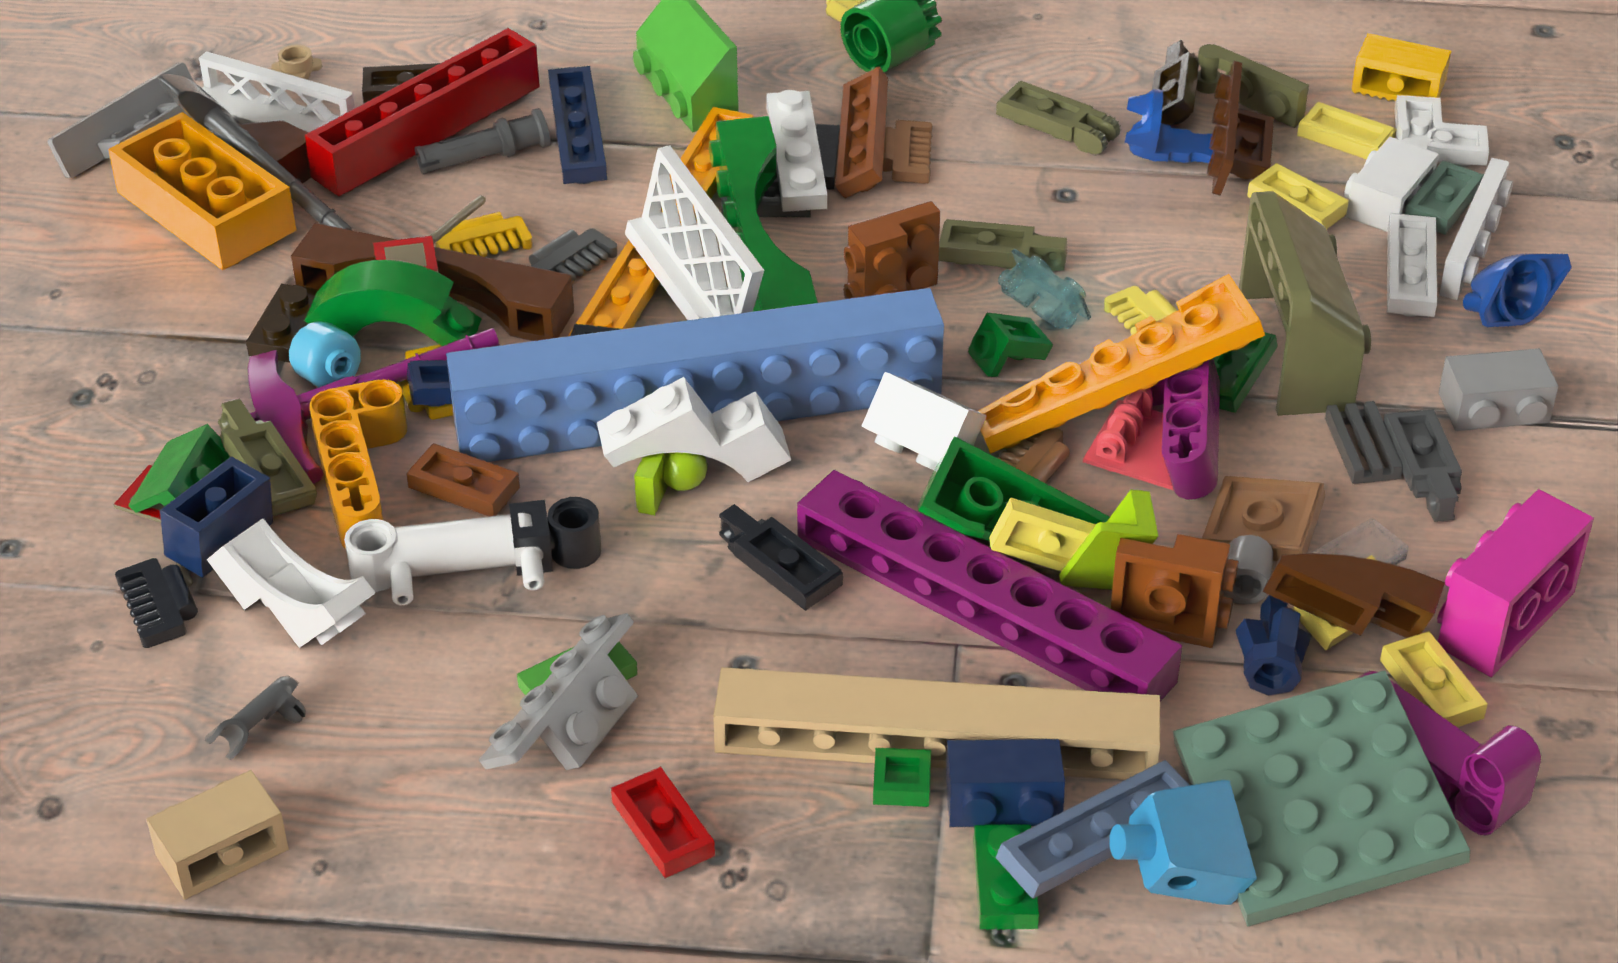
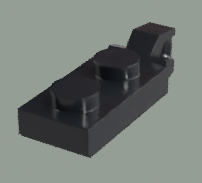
M735 504L719 514L721 518V531H719V535L728 543L727 547L734 556L805 611L843 585V572L841 568L773 517L767 520L760 519L756 521Z

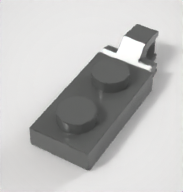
M1434 409L1386 413L1384 424L1402 462V473L1410 491H1413V495L1416 498L1426 497L1427 509L1434 522L1454 520L1455 503L1459 499L1457 494H1461L1462 489L1460 483L1462 470Z

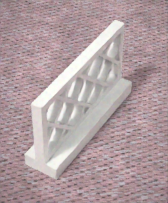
M669 145L658 148L642 217L628 220L625 235L687 320L753 312L764 269L672 147ZM716 236H717V238H718V243H719V247H720V252H721V254L719 253V248H718ZM721 261H723V265H724V270H725V274H726V279H727L728 287H727V285H726V280H725L724 271H723V267H722V262H721ZM740 268H741V269L743 270V272L745 273V277H744V281H743V282H742V277H741Z

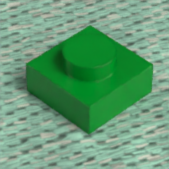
M875 748L873 805L929 807L931 750Z

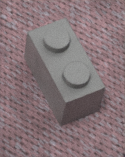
M1540 348L1446 356L1439 395L1455 431L1550 423L1558 384Z

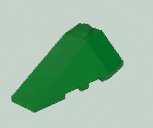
M956 436L952 438L935 467L917 505L918 511L964 535L989 540L1010 498L1093 524L1107 522L1110 516Z

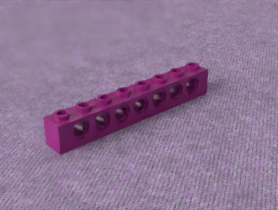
M833 470L797 503V536L814 549L1086 691L1160 695L1161 702L1178 683L1183 645L1125 617L1118 611L1107 608L1072 588H1068L1036 572L1028 566L991 550L989 546L981 544L949 528L947 525L907 507L902 502L896 501L858 480Z

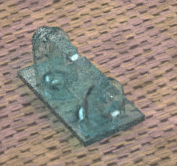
M1015 248L1011 251L1017 265L1012 270H1004L998 278V284L1001 286L1004 294L1026 308L1039 296V300L1031 307L1033 313L1057 329L1063 327L1065 329L1071 328L1077 320V313L1087 320L1091 318L1084 300L1086 293L1075 280L1070 277L1061 279L1053 274L1051 268L1041 258L1035 255L1029 258Z

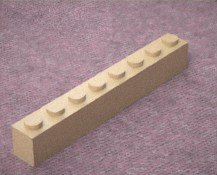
M721 667L713 715L715 753L875 763V748L931 750V767L946 768L947 740L1059 739L1064 776L1126 780L1158 764L1160 751V695Z

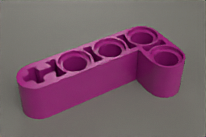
M1213 358L1205 361L1195 369L1184 370L1165 378L1150 388L1153 406L1164 404L1162 454L1175 494L1186 500L1205 497L1215 489L1218 482L1220 379Z
M1377 671L1365 672L1360 677L1377 673ZM1391 681L1456 820L1471 831L1487 836L1495 832L1528 805L1539 771L1541 753L1534 739L1525 730L1517 726L1508 725L1483 744H1480Z

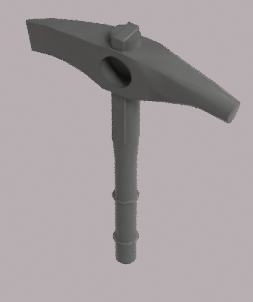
M165 74L159 77V83L176 104L199 124L210 129L213 134L289 186L291 198L316 219L319 224L352 230V227L335 213V209H330L306 188L299 178L296 179L258 145L259 142L239 125L241 123L204 89L183 76Z

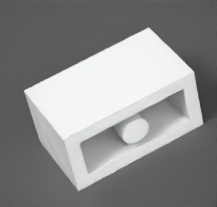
M1389 137L1378 151L1372 150L1362 170L1359 173L1354 172L1350 176L1344 192V197L1349 199L1346 217L1388 232L1390 213L1405 214L1408 202L1436 169L1439 153Z
M885 372L861 427L876 433L877 437L874 442L889 450L902 453L904 447L919 453L916 462L934 470L954 436L974 446L987 415L906 378Z

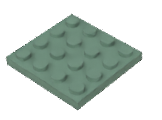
M1385 670L1173 731L1174 744L1191 785L1218 780H1230L1257 880L1244 892L1238 893L1237 898L1247 927L1470 862L1468 844Z

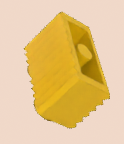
M1367 33L1356 59L1351 90L1354 94L1358 92L1363 96L1369 94L1371 98L1377 95L1379 99L1385 97L1388 101L1394 99L1395 102L1397 95L1439 98L1446 82L1451 51Z

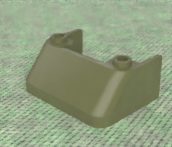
M1274 191L1253 192L1249 205L1239 289L1246 299L1274 298L1287 335L1276 403L1277 415L1326 413V408L1329 405H1337L1339 412L1345 411L1346 404L1355 403L1363 355L1369 354L1371 350V333L1367 324L1362 325L1339 264L1336 238L1333 234H1328L1324 225Z

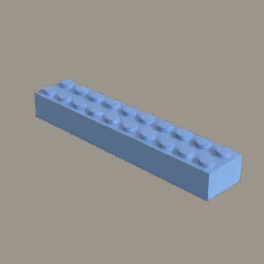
M925 288L446 353L459 452L486 462L602 446L597 426L598 421L682 377L687 380L711 413L756 391L777 421L869 409L885 372L906 378L941 394L944 323L931 289Z

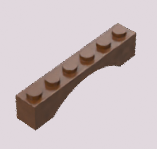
M314 223L291 255L295 284L302 287L320 289L327 280L340 270L360 262L375 260L373 243L397 239ZM434 247L438 273L454 282L449 296L456 301L485 313L500 324L511 337L530 341L559 338L574 313L572 275Z

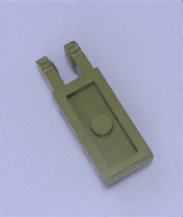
M1021 80L997 102L996 115L1012 120L1019 125H1026L1045 132L1057 139L1073 141L1080 151L1090 152L1091 155L1095 154V156L1097 154L1100 155L1107 148V141L1116 139L1121 131L1119 121H1116L1111 115L1107 116L1106 113L1093 109V106Z

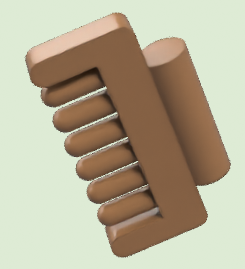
M896 120L895 129L885 127L883 171H892L893 181L929 183L932 123Z
M1053 428L1028 437L1016 446L1006 448V451L1001 452L998 459L1046 483L1069 457L1070 450L1063 443V431Z

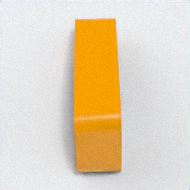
M373 380L327 389L317 393L310 401L309 408L315 444L324 473L323 476L339 540L345 549V535L351 526L368 519L383 520L380 494L367 449L396 443L404 438L407 433L403 390L399 384L391 380Z

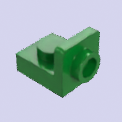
M986 312L968 348V353L988 377H998L1008 357L1014 360H1024V358L1046 360L1053 344L1031 318Z

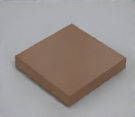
M1225 476L1202 539L1229 544L1239 536H1258L1271 545L1273 561H1279L1281 555L1307 554L1325 499L1324 483Z

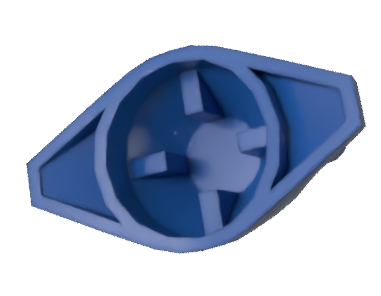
M1517 254L1502 258L1488 265L1472 279V292L1467 293L1463 299L1464 309L1478 312L1482 325L1485 327L1527 324L1543 311L1571 270L1572 266L1569 255Z

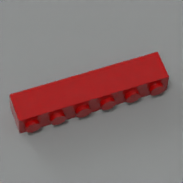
M507 28L305 134L311 178L339 197L416 155L415 147L440 142L447 137L453 136L458 131L480 119L486 118L491 113L540 87L536 44Z

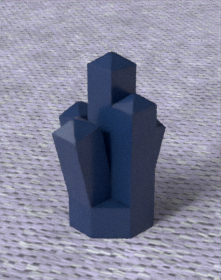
M1271 595L1266 598L1260 607V620L1245 618L1235 630L1244 655V675L1249 687L1268 696L1292 692L1302 680V662L1312 637L1311 634L1299 628L1301 614L1288 608V603Z

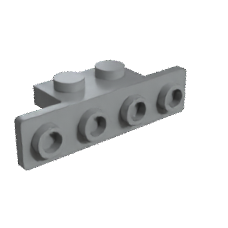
M176 63L49 138L48 145L66 178H74L100 161L109 159V148L181 112L192 118L166 94L159 83V77L165 74L183 76L193 81L186 64Z
M628 613L607 618L605 615L598 616L579 632L581 640L572 650L565 652L550 666L552 674L542 685L532 689L523 697L520 702L522 707L520 712L513 720L500 726L491 735L489 742L492 745L479 759L485 769L518 762L539 736L566 770L580 768L638 697L637 693L607 655L634 623Z

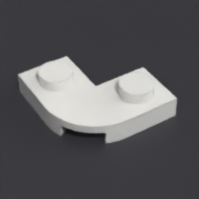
M1397 95L1395 125L1398 140L1439 153L1437 161L1439 163L1444 160L1458 166H1487L1489 156L1487 126L1443 123L1441 98Z

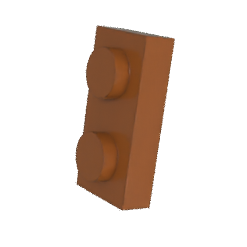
M435 443L425 451L406 473L408 488L486 516H497L520 488L518 472Z

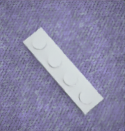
M785 90L780 93H766L767 113L777 145L776 172L782 211L827 209V189L810 91Z
M1491 158L1446 258L1439 296L1457 300L1464 283L1471 284L1472 279L1476 276L1480 258H1484L1487 252L1491 232L1495 233L1502 207L1507 206L1512 191L1513 181L1506 180L1509 166L1508 161Z

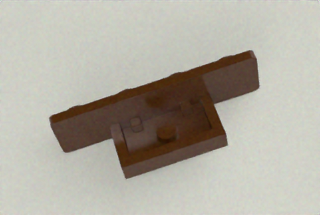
M1233 61L1228 75L1221 73L1214 98L1218 99L1214 109L1212 124L1216 125L1210 140L1209 149L1213 150L1208 164L1207 176L1213 177L1212 194L1219 196L1222 194L1230 173L1242 179H1255L1271 167L1274 117L1239 108L1242 62Z

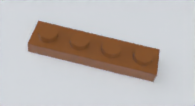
M880 66L843 84L835 187L844 199L858 192L869 191L878 182L882 181L888 77Z

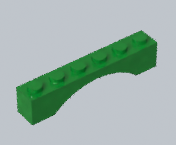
M769 116L717 121L716 140L709 141V155L712 168H720V171H716V183L719 198L727 197V201L723 203L724 217L764 269L753 312L818 303L810 271L791 260L773 243L763 229L757 214V209L765 192L776 180L777 145ZM740 268L741 277H742V282H743V281H744V277H745V273H744L743 270Z

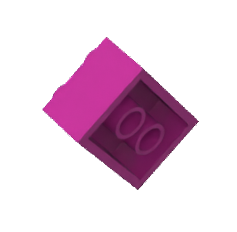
M1540 489L1533 493L1523 504L1515 503L1508 511L1503 524L1495 531H1486L1477 543L1475 551L1466 559L1458 558L1446 576L1445 585L1449 587L1448 596L1437 616V623L1441 624L1438 642L1448 654L1492 678L1575 593L1594 517Z

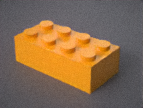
M183 112L108 149L117 192L222 270L238 264L243 259L297 231L290 187Z

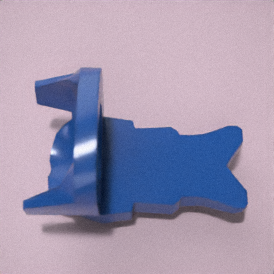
M1153 89L1147 94L1128 98L1127 110L1142 115V120L1134 124L1131 131L1127 132L1125 137V143L1129 144V149L1133 155L1151 161L1209 163L1213 150L1209 149L1212 133L1198 134L1190 130L1171 128L1170 125L1161 124L1163 90Z

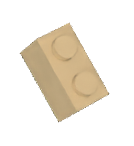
M252 770L230 780L223 781L211 789L181 803L169 806L165 810L146 818L155 855L184 900L289 850L282 814Z

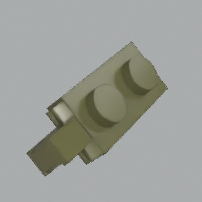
M947 219L944 221L939 240V261L954 262L961 265L999 266L1006 269L1030 268L1031 270L1040 269L1041 271H1064L1067 258V238L1039 235L1034 233L1035 227Z
M240 398L222 403L221 418L218 419V424L222 430L220 439L223 447L230 457L232 456L270 477L273 516L313 505L317 496L316 487L272 422L255 421Z

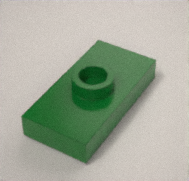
M1264 332L1265 336L1251 341L1247 346L1238 350L1228 351L1213 358L1220 379L1219 409L1232 413L1237 412L1277 349L1276 335Z

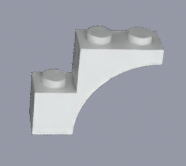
M682 377L597 422L604 456L613 467L648 455L691 453L723 462L741 474L747 482H750L791 461L783 429L756 391L711 413L687 380Z
M263 518L222 546L207 559L244 610L260 599L266 607L270 608L299 648L314 637L322 645L336 634L342 632L366 614L360 604L375 594V591L363 576L358 579L343 580L327 575L308 564L278 537Z

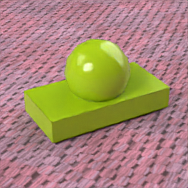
M661 453L642 457L634 475L636 509H638V513L655 515L668 486L677 491L692 490L699 486L706 478L708 467L706 457L691 453Z

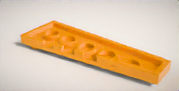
M1227 274L1177 301L1176 304L1179 310L1156 322L1150 316L1135 324L1137 333L1121 342L1113 343L1108 339L1094 347L1095 351L1088 360L1080 364L1065 362L1047 372L1041 378L1031 381L979 409L978 412L987 415L980 430L990 454L1003 448L1016 446L1028 437L1047 429L1060 427L1072 418L1093 409L1104 408L1114 400L1138 390L1151 388L1165 378L1184 370L1195 369L1207 360L1228 351L1238 350L1247 346L1251 341L1265 336L1261 321L1230 274Z

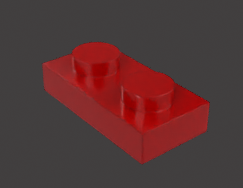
M661 766L611 788L613 805L664 878L715 856L714 839Z

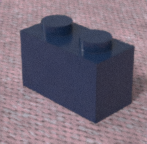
M231 456L160 510L164 556L198 576L205 577L214 570L207 559L222 546L262 518L269 526L273 523L270 477Z
M1059 739L947 740L946 792L949 827H974V825L1036 826L1064 811L1065 777Z

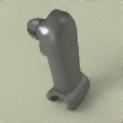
M290 676L279 677L235 716L224 720L206 735L205 741L211 744L218 736L226 738L230 745V750L226 757L232 760L245 746L248 740V731L263 718L268 720L277 711L290 722H301V717L306 715L305 707L291 695L299 682Z

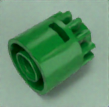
M865 0L850 8L842 16L840 26L842 41L847 53L854 63L864 71L869 72L880 66L885 73L934 46L935 39L942 36L941 31L935 27L942 22L941 16L938 15L936 1Z

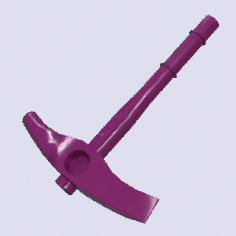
M494 328L469 337L466 335L463 339L419 355L416 353L414 357L355 377H346L296 395L294 389L283 382L279 376L277 350L251 356L248 363V383L255 412L250 414L255 421L272 422L311 482L315 484L322 479L324 473L311 456L307 447L308 425L306 420L311 418L309 407L313 396L327 389L373 380L386 379L399 383L407 380V364L410 361L447 360L446 353L500 346Z

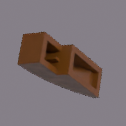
M1307 553L1281 555L1265 584L1263 592L1359 636L1362 635L1369 622L1402 637L1409 638L1421 634L1434 616L1445 582L1408 568L1378 560L1348 555Z

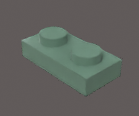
M1443 160L1408 202L1404 215L1436 217V232L1446 235L1473 200L1484 174Z

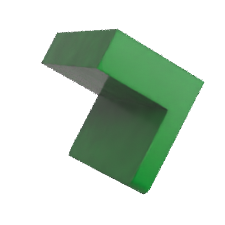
M206 424L168 441L128 506L135 513L159 503L165 507L229 459L230 456L223 447L220 436Z

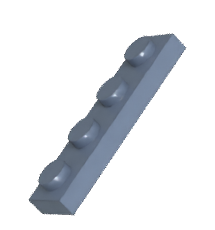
M1163 760L1001 843L995 858L1029 896L1034 899L1113 857L1109 845L1113 826L1116 824H1129L1130 815L1148 795L1160 790L1189 786V784L1166 760Z

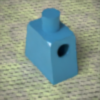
M1218 780L1156 791L1148 795L1130 815L1129 824H1116L1110 833L1109 845L1112 856L1116 860H1138L1144 887L1154 894L1231 905L1238 898V893L1244 892L1257 880L1230 780Z

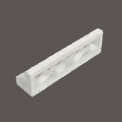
M207 51L199 57L204 83L202 89L241 124L284 120L302 130L311 132L339 117L333 115L322 103L323 100L339 104L341 115L355 109L353 92ZM216 70L223 71L235 85L232 86L218 82ZM248 80L260 82L271 96L260 94ZM285 90L296 92L307 106L296 104Z

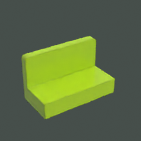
M1131 489L1107 522H1100L1095 525L1059 574L1062 585L1112 590L1116 551L1120 538L1153 544L1158 538L1150 491Z

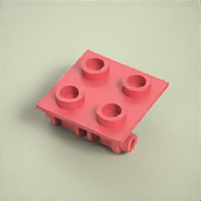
M1150 388L1124 396L1123 401L1118 399L1084 456L1083 463L1174 490L1162 454L1163 413L1152 410L1153 397Z

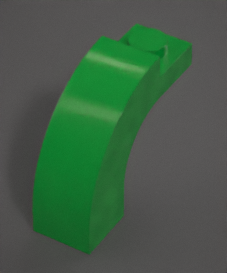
M371 260L348 266L327 280L317 291L304 321L308 324L318 321L331 323L346 331L352 337L369 324L384 321L397 322L419 330L441 346L463 339L466 335L469 337L477 334L482 318L449 296L454 282L444 275L409 262Z

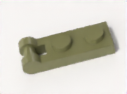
M1207 44L1199 48L1198 64L1201 66V70L1198 71L1196 86L1199 92L1205 94L1215 93L1221 75L1218 72V68L1225 71V74L1228 75L1233 61L1242 62L1239 104L1264 115L1274 117L1275 120L1293 128L1299 125V122L1305 116L1308 84L1218 45Z

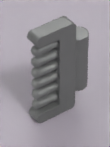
M593 228L580 235L570 229L531 254L529 261L532 265L531 267L572 275V281H575L576 275L582 276L584 269L590 271L593 267L592 264L596 266L600 264V259L607 260L608 257H617V243Z

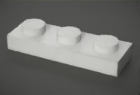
M1390 213L1387 236V313L1435 317L1437 306L1436 217Z

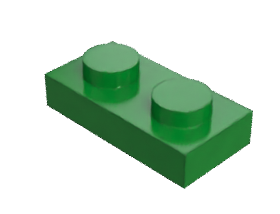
M974 825L973 845L979 930L1038 929V897L1032 899L995 858L1001 843L1030 829L1031 825Z

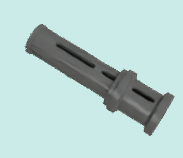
M540 108L531 111V115L507 121L504 117L499 118L493 123L491 128L421 147L417 146L415 147V154L419 155L416 159L421 173L427 174L434 170L497 153L510 157L515 155L516 150L540 144L541 147H547L550 145V134L543 112Z

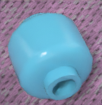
M318 321L309 323L301 328L292 339L289 349V361L296 374L316 387H321L346 377L355 376L361 362V350L356 339L349 333L331 323Z

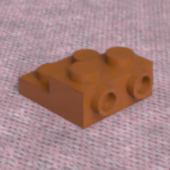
M932 201L848 226V246L844 248V259L848 268V283L843 288L845 299L918 290L938 284L940 210Z
M1177 534L1174 548L1120 538L1115 558L1110 609L1120 612L1125 617L1157 633L1163 634L1171 640L1213 648L1217 629H1228L1233 598L1224 597L1223 595L1224 591L1233 592L1239 561L1229 559L1231 544Z

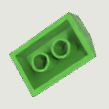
M661 0L636 32L637 50L633 52L634 64L640 75L644 74L652 83L655 93L667 101L674 116L678 119L681 118L692 132H696L712 107L739 112L737 46L696 0Z

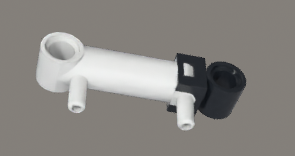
M568 497L555 502L548 510V515L545 500L510 503V514L399 527H393L389 522L380 519L360 521L350 527L344 539L350 577L353 580L363 576L375 592L391 587L392 600L398 605H407L412 602V577L516 565L517 576L523 575L525 588L538 590L544 585L543 573L553 572L552 558L558 565L568 569L588 567L597 561L601 555L599 511L596 505L588 499Z

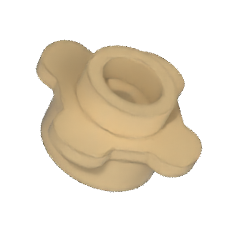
M296 44L282 48L278 53L279 62H274L271 65V70L307 80L311 72L322 68V61L319 58H312V51L309 47Z

